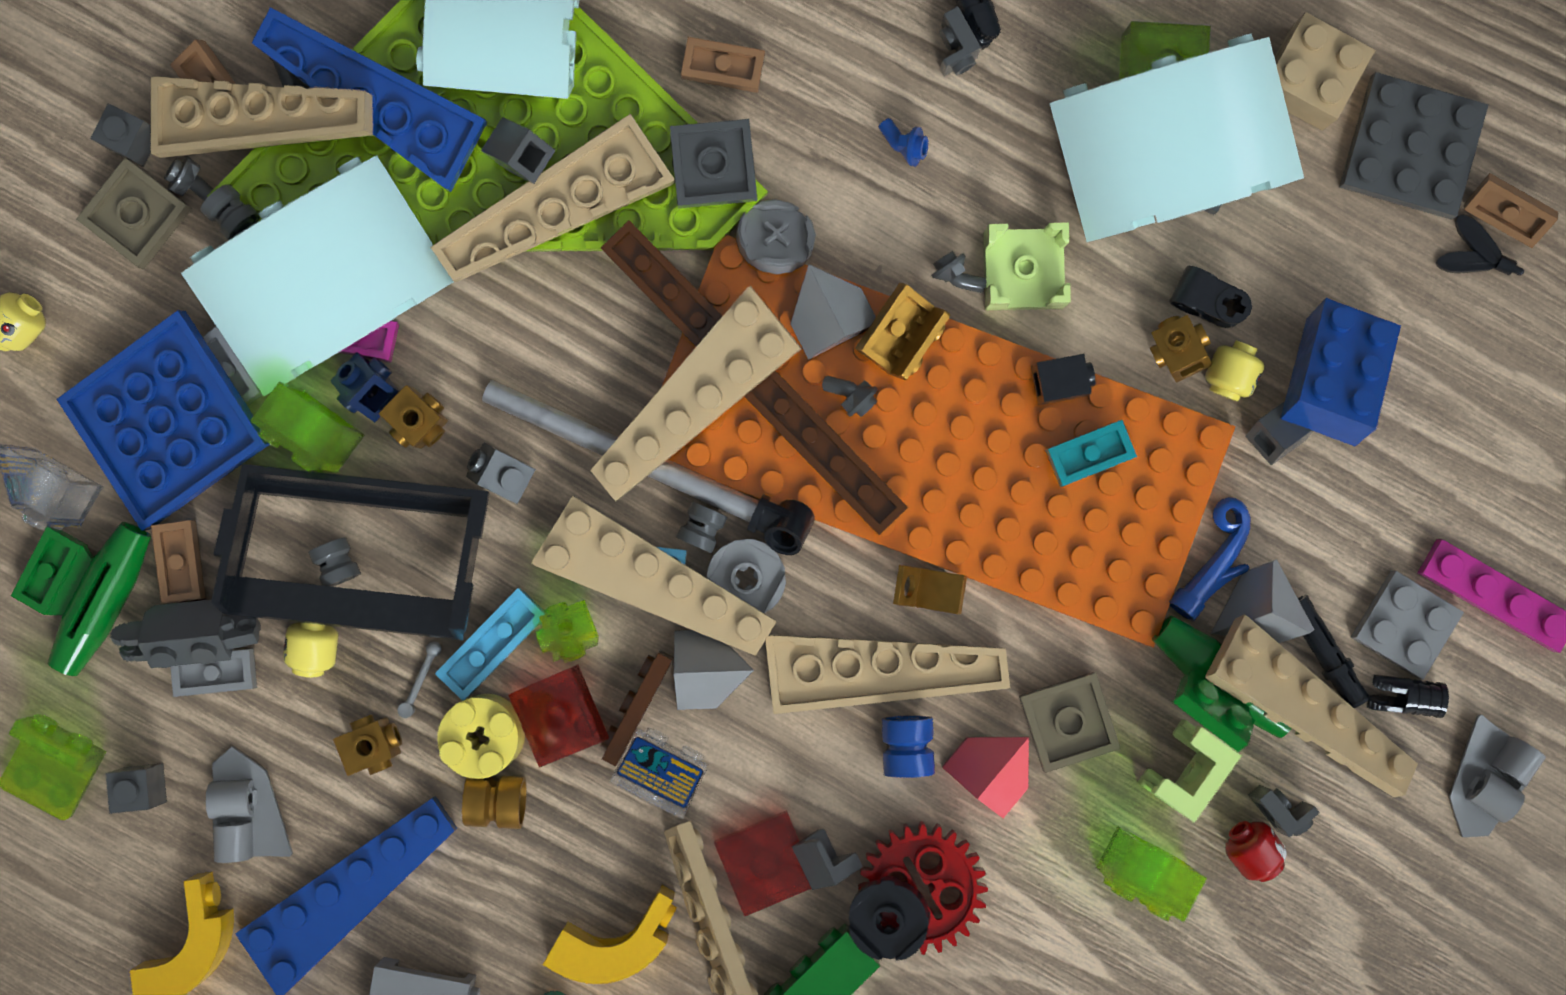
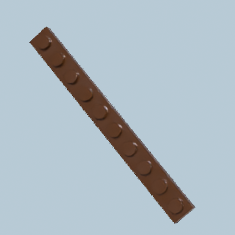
M630 220L601 247L604 253L696 347L722 318V315ZM776 371L744 396L878 535L908 508Z

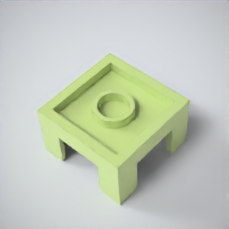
M1049 223L1044 229L1007 230L1009 224H989L983 233L984 278H986L985 310L1063 309L1071 302L1070 283L1065 284L1064 248L1069 243V223Z
M1182 719L1172 734L1176 739L1196 752L1193 759L1186 766L1176 783L1162 777L1151 768L1145 770L1137 783L1195 823L1242 755L1201 726L1197 725L1195 727L1190 722Z

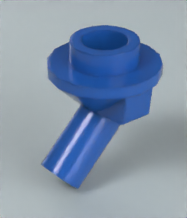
M891 118L885 119L880 123L879 129L890 146L903 155L909 166L916 167L920 159L924 160L926 158L929 142L928 137L923 136L922 128L914 127L906 135H902Z

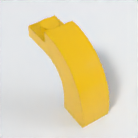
M213 871L197 873L183 881L189 921L186 943L176 956L146 960L131 969L130 977L133 995H186L204 982L224 959L234 929V908L218 910L217 906H219L221 901V890L219 884L214 882Z
M661 885L639 924L627 934L619 937H597L567 921L542 965L565 978L588 984L617 982L637 974L654 961L667 944L669 934L657 927L660 925L666 928L677 907L671 903L675 892Z

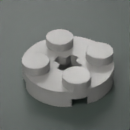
M754 539L735 540L721 547L711 559L707 571V578L763 613L771 610L779 602L786 584L785 568L776 551L772 550L767 544ZM748 567L755 570L753 577L758 580L755 587L748 585L745 589H741L738 586L740 579L735 576L738 570L746 571Z

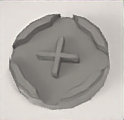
M776 199L760 201L746 215L744 213L740 218L736 235L739 252L750 265L760 271L772 274L793 272L806 263L813 251L816 234L810 218L807 215L805 217L798 211L799 208L790 202Z

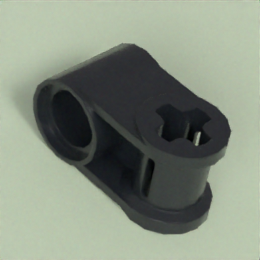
M1190 265L1186 267L1169 301L1175 308L1190 315L1200 317L1221 328L1234 327L1246 320L1252 310V301L1245 291L1218 279L1206 270ZM1231 300L1234 302L1233 310L1236 313L1229 317L1226 315L1227 307L1222 304Z

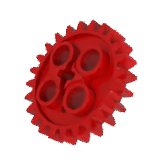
M920 821L918 831L912 833L908 824L905 823L903 825L904 835L900 837L893 830H889L891 842L887 845L877 839L875 842L880 853L878 855L866 853V858L872 864V868H860V874L869 879V881L859 883L858 891L867 883L879 880L895 871L903 873L906 876L905 882L917 889L912 875L903 862L904 857H909L922 881L926 885L929 884L930 894L942 913L941 918H935L927 903L931 917L926 939L920 948L921 954H926L928 944L931 943L934 944L938 953H941L942 940L945 939L954 947L957 946L954 934L959 931L969 937L970 933L965 925L967 921L978 924L980 922L979 917L973 912L974 908H986V903L977 897V894L988 891L986 884L977 882V879L986 875V871L982 867H972L978 862L980 857L977 852L965 855L970 846L969 842L965 839L956 845L957 833L952 829L943 837L942 827L938 823H936L931 833L927 832L923 821ZM929 851L938 853L940 861L935 868L924 869L919 865L920 858L924 853ZM949 886L958 888L960 895L955 902L947 904L939 900L940 893L944 888ZM881 912L882 920L880 924L883 927L891 924L895 928L899 925L896 922L897 915L895 913Z

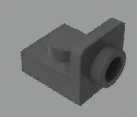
M957 6L944 13L940 35L949 51L954 49L956 51L942 60L940 70L943 76L952 72L958 76L970 70L976 65L975 59L978 58L981 49L979 42Z
M1259 785L1248 794L1275 830L1289 838L1292 835L1299 836L1310 829L1314 823L1312 819L1320 813L1314 805L1304 801L1300 802L1291 811H1288L1293 806L1277 788L1272 791L1267 787Z

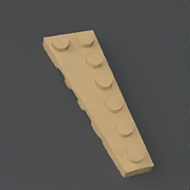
M151 77V154L159 158L373 135L372 95L363 90L318 87L306 89L302 86L288 85L272 87L258 83L242 85L232 84L228 81H214L212 83L198 82L194 79Z
M629 114L542 172L535 184L527 182L430 248L451 279L456 283L669 187L675 183V179L632 115Z
M751 286L740 295L590 470L615 501L621 499L802 349Z
M575 496L571 497L531 564L755 656L777 622Z
M1246 614L1235 618L1205 678L1244 704L1251 702L1264 710L1263 716L1275 723L1283 722L1296 731L1295 736L1303 741H1313L1324 748L1327 756L1342 765L1348 766L1352 772L1395 798L1405 795L1418 763Z
M768 635L765 640L773 714L1010 688L1006 648Z
M691 821L665 830L664 834L682 889L688 915L694 922H699L700 930L697 932L696 940L699 952L710 961L712 966L711 976L707 977L711 992L717 993V995H758L754 985L747 980L743 968L745 965L744 954L740 946L734 943L729 930L731 927L730 915L726 907L722 904L720 905L715 891L717 888L716 876L713 870L706 866L701 852L703 850V841L700 833L696 828L692 827Z

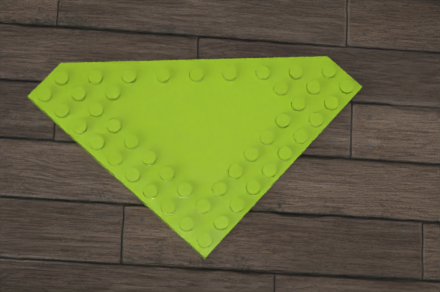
M400 0L352 50L486 120L487 125L453 190L449 192L377 137L370 135L254 148L207 197L219 187L230 184L240 193V200L244 204L251 205L260 213L279 201L285 207L341 175L338 168L356 157H359L363 163L378 156L434 245L529 182L507 171L481 151L502 117L531 130L555 149L554 154L542 171L544 172L631 114L674 179L670 126L699 123L580 7L574 8L573 20L569 21V30L576 31L577 34L574 87L568 99L424 86L423 71L417 70L416 56L418 47H423L425 0ZM756 180L757 201L678 209L676 184L674 183L669 187L525 252L603 251L601 247L628 220L658 250H714L715 246L739 224L741 216L744 213L746 215L758 202L762 201L768 194V191Z

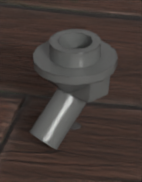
M188 156L182 161L174 159L164 177L165 180L169 181L167 189L182 196L189 188L205 201L207 195L213 190L208 183L197 175L200 165Z
M951 251L933 263L937 271L931 274L932 278L944 280L945 283L950 282L953 286L978 293L984 292L986 278L963 273L966 271L964 268L966 258L964 253L956 256Z
M826 376L823 380L822 388L824 391L847 397L841 405L847 411L849 417L855 413L862 417L878 401L873 396L878 389L875 386H871L865 380L858 386L851 381L832 376Z

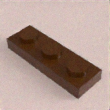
M662 650L658 652L655 658L651 655L647 656L637 675L644 679L637 693L629 690L619 709L625 716L618 728L613 725L610 726L600 744L601 747L606 749L602 760L615 767L619 763L674 659L673 656Z

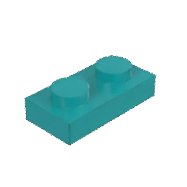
M1123 420L1045 450L1060 487L1137 457Z

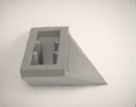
M808 264L790 323L809 360L867 331L876 318L860 287Z
M1276 559L1249 569V571L1240 576L1211 634L1226 636L1234 619L1244 614L1278 643L1309 634L1314 631V628Z
M693 630L675 631L674 682L677 710L718 708L754 671L730 645Z

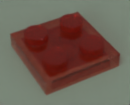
M578 664L508 694L539 768L609 739V735Z
M787 810L714 841L744 917L812 889L791 847L800 840Z

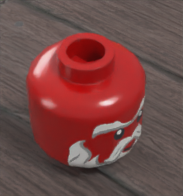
M1242 821L1230 830V838L1225 845V853L1242 876L1247 880L1267 882L1282 872L1285 867L1286 848L1270 826L1260 821L1251 823Z

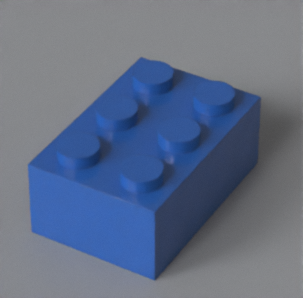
M1325 298L1306 318L1280 419L1311 429L1314 432L1349 445L1357 446L1377 428L1401 325Z

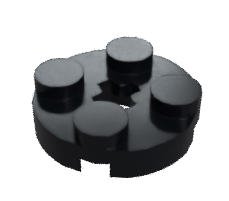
M889 875L867 883L856 893L849 910V931L856 946L867 956L877 960L896 958L895 961H900L911 957L921 948L927 936L931 915L925 899L917 889L904 881H900L897 877ZM881 912L895 913L897 915L896 922L899 925L895 928L891 924L883 927L880 924L882 920Z

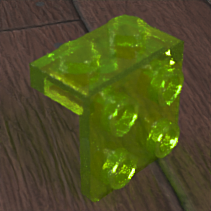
M35 714V716L17 719L9 735L20 740V743L0 778L1 789L60 820L71 818L107 751L94 745L93 741L88 737L78 733H71L59 727L55 720L47 716Z

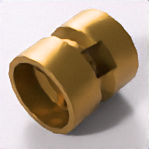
M503 775L497 782L494 781L492 776L483 779L466 777L462 797L463 825L487 827L491 821H495L498 828L521 829L526 810V778L523 776Z

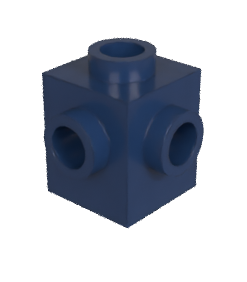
M358 352L349 361L343 363L336 375L330 380L340 393L337 400L347 410L354 414L359 411L374 423L381 417L378 413L400 392L389 379L392 371L376 357L369 361Z

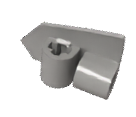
M1478 715L1475 719L1449 794L1450 804L1461 837L1489 836L1498 822L1506 823L1511 820L1524 803L1525 795L1522 793V790L1529 784L1546 759L1545 755L1536 748L1518 738L1509 736L1483 715Z
M232 746L212 763L213 781L209 783L206 791L207 816L209 819H213L214 862H240L258 856L290 857L293 851L267 770Z

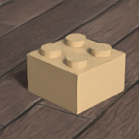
M1305 12L1291 26L1274 57L1288 113L1321 131L1325 130L1338 120L1376 50Z

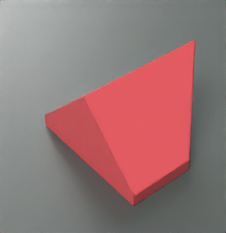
M966 737L942 768L980 802L1001 818H1004L1028 789L1029 737Z

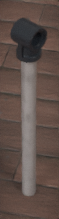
M491 380L484 391L483 402L602 456L618 439L617 436L496 381ZM670 460L665 461L648 475L650 478L748 521V531L755 533L758 530L764 533L767 545L772 550L783 555L799 553L815 521L813 511L800 501L785 500L780 505L770 502L771 497L764 494L760 500H756Z

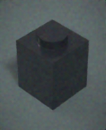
M1084 354L1037 362L1031 366L1038 405L1085 397L1092 393L1091 386H1095L1096 383L1093 365L1091 362L1086 363Z

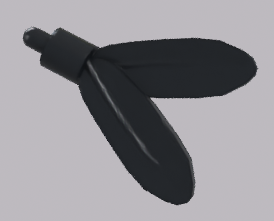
M1459 215L1456 218L1455 224L1457 232L1473 251L1450 252L1441 256L1436 261L1437 267L1448 273H1474L1495 269L1506 275L1514 273L1521 276L1524 274V269L1516 266L1517 261L1502 255L1499 247L1486 230L1475 219L1466 215Z

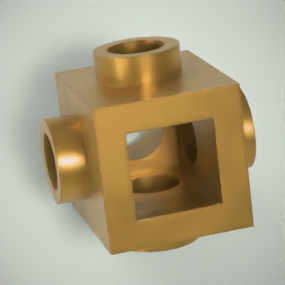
M1188 315L1181 318L1180 316L1167 318L1158 325L1157 330L1151 332L1156 344L1149 348L1159 368L1167 365L1176 383L1212 365L1204 348L1210 345L1211 342L1202 324L1199 323L1193 326Z
M405 385L378 413L393 427L389 434L405 448L410 444L419 449H422L425 445L428 448L432 447L444 435L445 430L442 427L449 421L441 414L445 407L429 392L422 396L415 388ZM417 416H419V420L415 424V419Z
M372 714L349 723L352 731L333 738L347 776L364 769H368L370 775L393 766L391 758L401 754L399 748L402 745L400 732L394 723H389L387 717L375 721Z

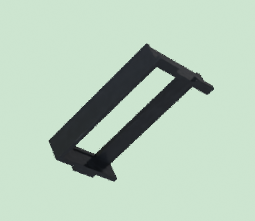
M242 464L232 509L224 508L214 549V555L221 557L211 603L223 614L463 640L474 587L472 579L479 539H482L490 493L483 490ZM260 495L468 517L453 600L242 577Z

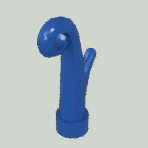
M1228 497L1222 499L1213 510L1215 524L1221 530L1230 533V535L1186 586L1179 588L1169 601L1170 606L1177 613L1192 622L1200 615L1205 608L1204 604L1216 591L1229 581L1249 571V565L1247 564L1230 568L1240 554L1251 528V516L1247 506L1237 498ZM1229 509L1235 514L1236 523L1234 524L1226 520V512Z

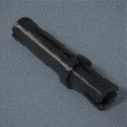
M1309 596L1299 597L1298 600L1314 628V631L1303 635V637L1323 668L1322 675L1325 680L1331 681L1339 695L1353 708L1361 706L1371 697L1352 669L1354 663L1350 658L1344 656L1324 621L1314 608Z

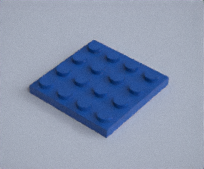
M182 310L174 312L56 399L141 531L150 530L151 525H157L271 444V441L187 312Z

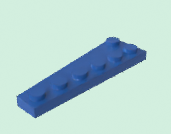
M271 7L252 41V44L310 88L363 90L371 94L373 135L449 192L453 190L487 125L485 119Z
M436 796L235 933L276 995H285L457 829Z

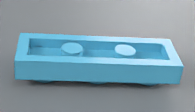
M517 588L441 666L435 675L462 701L467 699L548 614L521 588Z

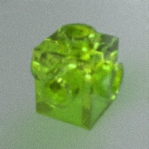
M585 600L569 606L566 602L552 605L544 610L545 615L539 616L541 629L536 630L535 635L542 653L550 652L553 662L563 659L564 663L578 660L586 655L585 650L598 645L599 636ZM568 631L570 633L562 634L561 632Z

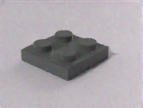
M749 119L670 126L678 209L757 201Z

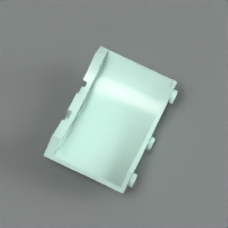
M425 0L423 47H418L416 56L417 70L423 71V85L568 99L574 87L577 34L576 31L569 30V21L573 20L574 8H579L580 0Z
M1251 33L1228 40L1229 48L1177 62L1175 55L1151 62L1153 69L1151 71L1088 90L1087 83L1063 90L1065 98L1050 103L1086 242L1155 223V215L1157 223L1304 178L1269 37L1254 41Z
M378 156L363 163L359 157H356L338 168L341 175L285 207L280 201L272 204L259 213L262 220L215 250L210 245L192 255L190 258L194 264L181 273L263 396L288 383L454 282L430 248L433 246L431 240Z

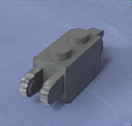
M211 600L154 605L144 612L143 621L128 622L127 624L123 623L115 626L110 633V638L114 645L121 646L119 654L123 660L127 662L147 661L150 668H169L179 665L208 664L231 660L232 649L258 643L261 624L256 617L223 614L211 603Z

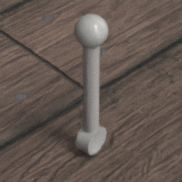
M433 641L426 646L427 656L406 702H403L398 707V714L402 718H408L415 712L413 703L434 657H437L442 650L438 642Z

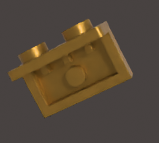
M899 282L855 349L889 375L907 380L910 375H913L920 368L923 356L930 345L943 334L945 323L949 319L950 314L944 309L934 307L910 286Z

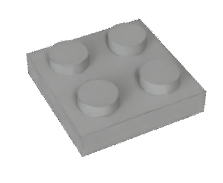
M1390 571L1350 638L1417 679L1424 680L1464 612L1401 573Z

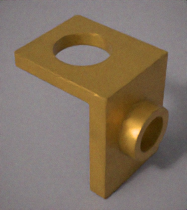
M899 565L893 604L960 615L962 613L967 576ZM909 576L910 586L909 591L905 596V582Z

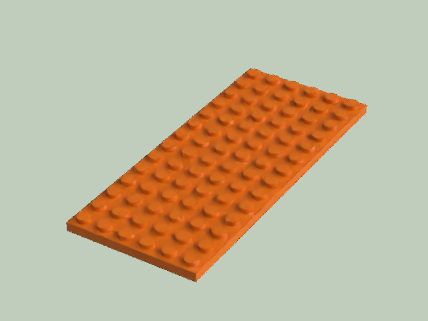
M726 235L715 246L698 291L723 316L740 295L751 286L801 347L790 323L808 265L804 264L790 273L772 274L760 271L750 265L741 255L736 238ZM845 280L862 289L875 316H877L890 296ZM948 319L941 337L930 345L923 356L920 368L913 375H910L907 380L889 375L855 349L866 331L809 360L803 349H801L776 370L908 507L880 535L866 523L745 397L740 399L668 459L757 499H760L764 494L771 497L770 502L780 505L785 500L800 501L813 511L815 520L953 573L966 575L969 579L1154 648L1155 643L1152 641L1154 635L1158 636L1170 605L1169 601L1174 595L1236 426L1095 374L1096 383L1095 386H1091V394L1081 398L1038 405L1031 366L1037 362L1056 358ZM683 333L662 386L696 348ZM826 376H832L851 381L857 386L865 380L871 386H875L878 389L873 395L878 401L862 417L857 413L849 417L847 411L841 405L847 397L824 391L822 388L823 380ZM1123 420L1137 457L1060 487L1045 450Z

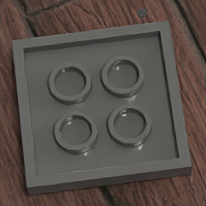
M1375 72L1369 79L1339 188L1450 220L1456 218L1489 104Z

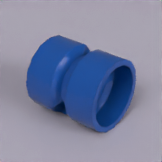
M892 716L882 718L883 742L889 745V748L883 752L884 776L914 778L935 774L934 751L927 747V743L934 736L933 717Z

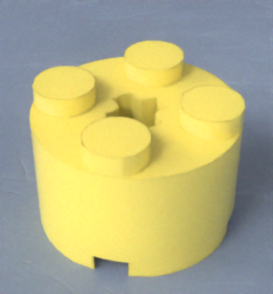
M494 694L472 696L454 705L443 717L437 736L440 758L444 764L461 776L472 779L491 777L505 769L520 754L525 741V726L516 708L507 699ZM482 727L485 728L484 735L490 737L483 744L479 743V737L474 735V732Z

